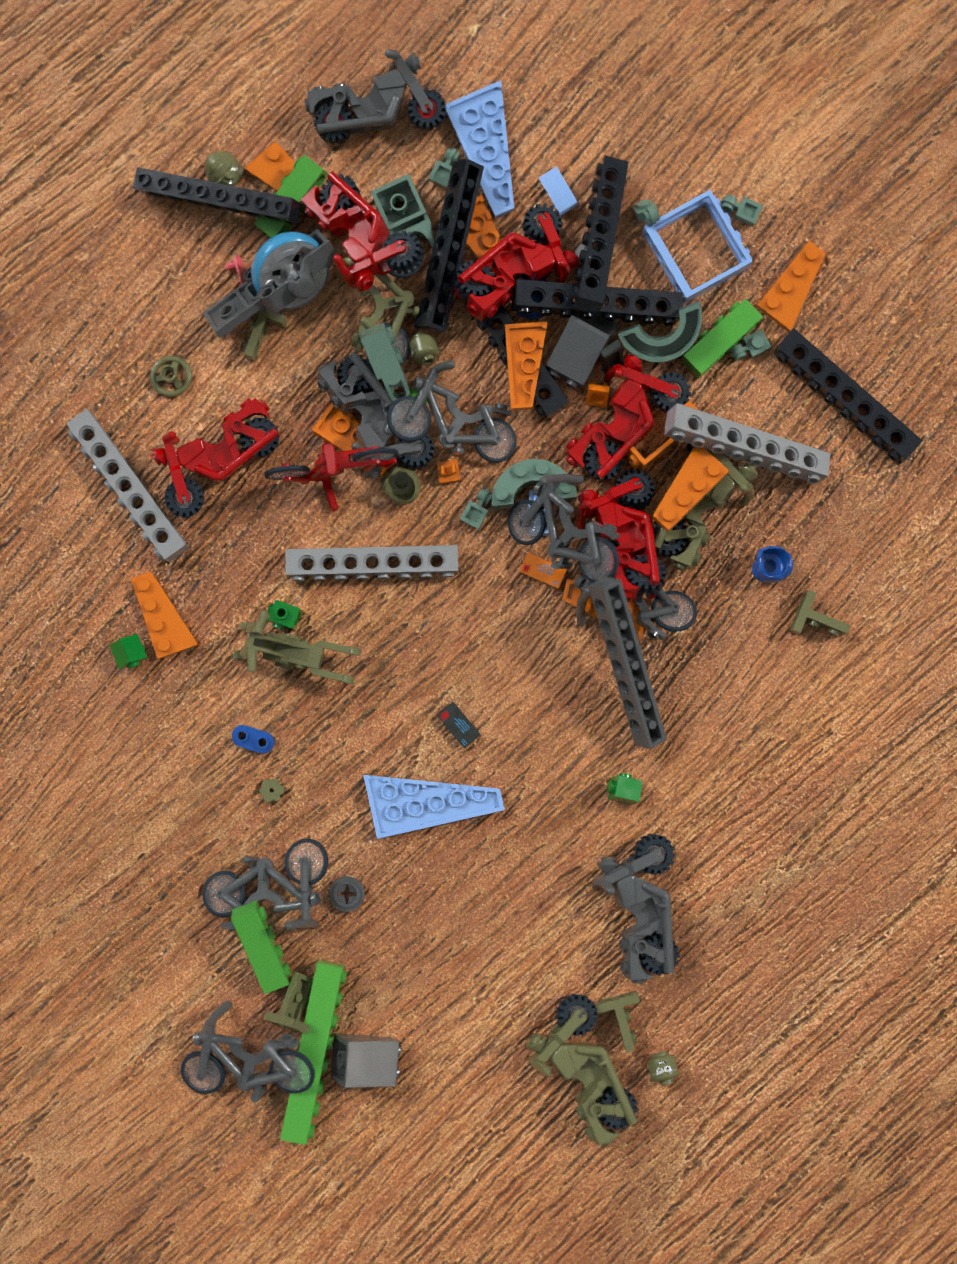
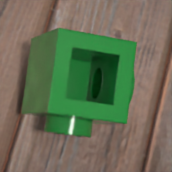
M275 600L274 604L271 603L267 612L270 613L268 620L273 622V627L284 631L285 627L295 630L302 610Z
M138 634L120 638L110 645L119 669L128 667V670L135 669L141 666L140 662L147 658L145 648Z
M620 773L608 782V800L629 805L639 803L643 781L633 779L630 774Z

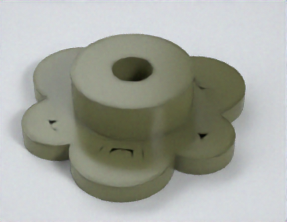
M278 779L263 780V787L260 788L259 792L263 795L265 802L279 801L280 795L284 793L285 788L279 784Z

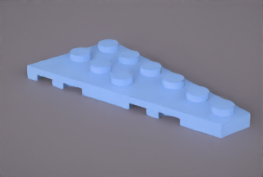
M500 80L445 104L446 114L467 159L484 166L480 188L495 219L514 211Z
M363 775L377 839L505 810L499 788Z

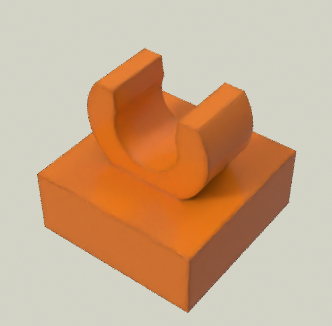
M592 381L591 384L589 383L585 404L606 407L610 386H607L606 383L597 385L595 381Z
M457 459L436 462L439 484L460 482Z

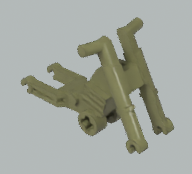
M261 611L255 623L241 622L239 630L247 632L244 647H241V650H234L232 658L241 661L248 660L247 671L256 672L257 652H262V659L275 662L274 666L294 670V667L303 669L305 666L309 668L313 675L338 680L347 684H354L355 677L321 670L320 667L325 649L356 656L361 655L362 649L325 641L309 645L310 641L302 640L301 637L286 633L281 635L268 632V636L261 635L270 613Z

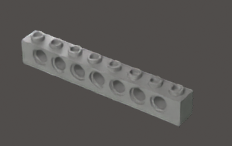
M678 403L667 412L664 435L671 437L675 441H684L692 444L694 447H702L711 450L713 453L728 455L732 459L743 460L754 466H762L773 472H781L791 478H800L810 484H818L829 475L830 453Z
M86 409L66 424L70 428L68 431L69 435L75 442L78 440L81 443L82 447L80 450L87 459L91 457L94 461L93 468L99 475L103 474L107 479L104 483L111 492L115 491L119 496L117 501L123 509L128 508L131 513L129 518L136 526H141L143 529L142 536L148 543L152 542L156 548L153 551L158 558L171 562L189 549L188 544L93 413ZM94 432V437L86 441V435ZM101 449H106L105 456L98 458V452ZM117 465L119 468L118 472L111 475L110 469ZM130 482V489L126 492H123L122 486L125 483ZM138 499H142V507L135 509V502ZM150 516H155V523L147 526V519ZM162 533H167L168 539L164 543H160L159 536Z
M458 545L285 549L286 576L288 578L291 577L292 581H304V577H313V580L320 581L326 580V577L333 576L334 580H346L347 576H356V579L363 580L368 579V576L376 575L377 579H389L390 575H398V578L406 579L411 578V575L419 574L420 578H432L433 574H441V577L449 578L454 577V574H459ZM417 557L421 559V565L417 568L411 567L409 563L412 558ZM434 557H440L443 560L440 567H433L431 565V560ZM372 558L378 560V566L374 569L367 567L368 560ZM329 559L335 561V566L331 570L324 568L325 562ZM349 559H355L357 565L353 569H347L346 562ZM390 559H399V566L397 568H390L388 566ZM307 560L314 562V566L310 570L303 569V564Z

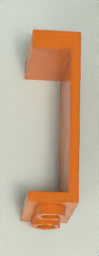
M691 400L684 404V406L697 409ZM670 438L646 459L633 446L627 455V464L632 470H637L640 473L680 441Z

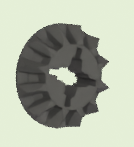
M349 876L341 877L331 886L330 900L338 910L344 912L353 911L364 900L363 885L356 878ZM347 884L350 892L357 894L350 896L348 903H346L345 896L338 894L346 890Z

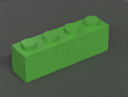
M303 155L302 158L297 159L294 169L290 175L284 177L280 189L273 194L294 198L302 204L301 214L305 209L301 199L315 185L320 188L326 180L328 173L306 155ZM256 217L257 221L254 223L271 238L288 232L293 225Z
M746 299L741 303L737 301L729 309L730 313L726 317L723 315L719 317L713 324L715 327L710 332L705 330L698 337L700 341L696 345H692L684 353L681 361L698 379L762 320L763 316Z
M256 900L233 909L231 920L264 994L288 986L289 976L292 975L289 964H284L282 959L284 954L280 944L276 945L274 941L276 936L273 927L267 925L266 911L264 907L259 906Z

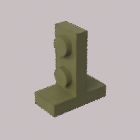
M266 310L264 312L257 311L250 316L257 320L252 322L250 327L251 336L243 345L244 356L247 360L255 362L269 324L283 329L286 328L288 320L285 315L280 313L270 314Z
M810 590L804 592L789 632L796 635L801 633L805 621H808L807 624L818 629H820V626L826 628L828 633L833 636L840 637V635L848 634L850 625L811 609L817 593Z
M294 972L279 1013L266 1011L263 1020L279 1027L308 1034L310 1025L300 1021L310 994L313 979Z
M636 990L594 1002L598 1010L597 1014L614 1009L626 1053L635 1051L634 1044L637 1043L634 1030H629L627 1022H631L628 1008L624 1009L623 1007L640 1002Z

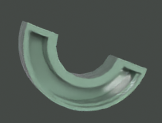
M697 301L679 309V325L674 332L667 336H651L642 329L640 324L620 330L618 336L626 349L640 359L650 362L673 360L688 351L699 335L702 324L701 302Z
M528 459L520 461L506 469L497 480L492 494V510L512 508L517 493L524 487L536 485L543 476L567 473L558 465L546 460ZM560 483L555 493L566 502L577 501L578 496L574 483Z

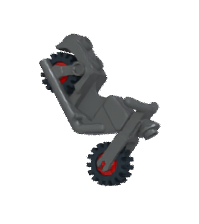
M386 50L385 56L392 59L389 65L390 72L375 77L373 79L372 91L364 98L357 97L350 86H345L344 83L334 84L332 88L318 86L312 88L311 91H307L308 98L305 99L306 111H310L312 117L315 118V129L321 139L325 142H330V144H334V142L339 144L342 140L346 141V137L352 134L393 128L396 124L407 87L412 95L408 106L412 123L417 128H423L425 131L427 129H430V131L434 130V127L438 128L440 123H443L445 120V100L434 89L428 90V88H424L423 90L419 81L414 76V74H417V70L421 69L419 56L415 57L413 52L404 61L399 51ZM349 103L354 113L356 114L357 119H352V116L347 109L349 107Z

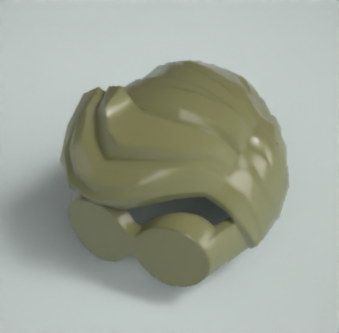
M225 151L210 154L204 162L208 181L230 186L237 184L242 177L244 169L235 156Z
M395 466L382 478V489L397 504L414 502L421 491L420 480L417 474L410 469Z

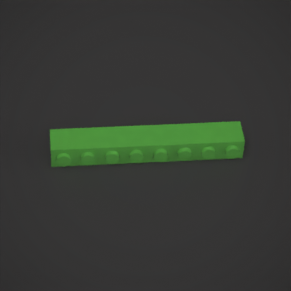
M323 960L317 962L304 1022L310 1025L308 1034L302 1033L298 1051L304 1054L313 1064L315 1079L308 1090L302 1093L289 1094L280 1140L306 1145L308 1140L314 1137L316 1125H312L313 1117L318 1116L320 1103H317L318 1094L322 1095L325 1081H321L323 1072H327L329 1059H326L327 1050L331 1051L334 1037H330L332 1028L336 1029L338 1015H335L336 1006L340 1007L343 993H339L341 984L345 985L347 971H344L345 965ZM298 1057L296 1064L299 1065V1070L295 1073L291 1088L303 1087L310 1080L309 1068Z

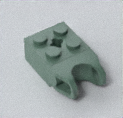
M409 174L371 191L390 235L395 234L397 231L399 233L406 231L407 234L411 232L413 236L424 237L433 249V227ZM401 202V204L403 205V207H402V208H396V207H397V203Z
M383 322L361 331L360 338L377 380L382 378L391 400L395 401L403 395L409 396L408 382L401 363H404L399 347L394 348L393 346L395 338L390 326L386 328ZM398 386L404 388V390L399 393L394 391V389Z

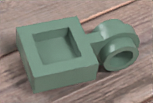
M447 149L444 156L445 163L437 160L428 178L430 182L447 189L452 169L451 165L454 161L460 159L461 154L458 153L457 149Z
M726 195L720 202L723 211L731 213L733 210H737L734 218L752 227L755 225L763 205L746 197H743L741 203H738L737 198L732 195Z
M651 199L639 201L637 205L631 206L632 214L639 222L644 220L646 224L654 225L656 221H659L658 208Z
M760 329L742 339L743 347L741 344L730 349L731 359L734 358L735 361H739L747 356L746 352L748 351L752 359L770 350L771 345L763 330Z
M481 488L476 497V500L479 501L478 504L469 501L460 520L479 530L489 510L482 506L483 504L488 505L491 501V490Z

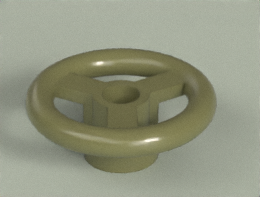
M165 356L153 365L150 372V381L153 388L159 394L166 397H176L183 394L189 388L192 381V371L184 359L177 356ZM168 362H172L171 365H169V364L164 365V366L161 368V370H160V375H157L158 369H159L163 364L168 363ZM179 364L186 373L184 384L177 379ZM169 373H173L171 378H167ZM163 381L173 383L178 389L168 391L163 389L158 383Z

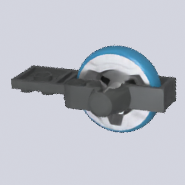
M319 228L309 235L300 232L278 234L267 240L257 251L252 266L244 273L246 282L204 311L203 315L218 337L221 338L229 334L240 323L247 321L257 311L264 312L267 310L270 314H274L282 309L303 306L313 300L324 287L328 276V265L334 262L333 256L337 252Z

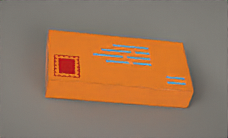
M528 552L519 573L559 589L567 569L552 568V562Z

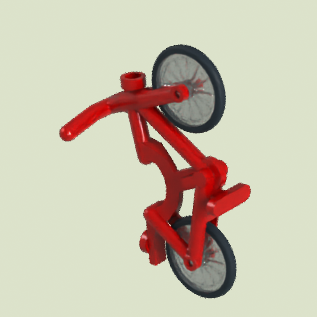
M325 442L322 445V454L318 455L319 460L315 461V467L312 470L307 466L285 463L281 467L267 470L264 473V477L270 480L297 482L302 485L308 484L310 481H323V489L329 507L334 512L338 510V504L332 489L331 476L342 474L344 469L362 467L365 472H370L373 468L380 466L390 468L393 464L397 463L396 457L399 455V452L394 448L372 446L370 448L335 453L334 446Z

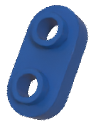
M246 725L237 726L232 732V740L237 746L263 754L269 753L274 748L275 740L270 733ZM241 732H245L246 738L244 740H241L239 738V734ZM264 738L267 743L264 747H261L259 741Z

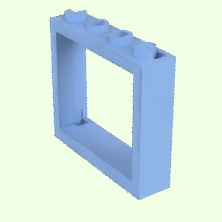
M711 190L659 217V221H656V224L645 225L642 231L644 238L676 292L683 293V304L749 269L753 262L749 249H745L741 243V235L737 230L734 231L729 215L723 212L720 207L719 198L716 199ZM705 206L739 264L691 290L659 236L658 231Z

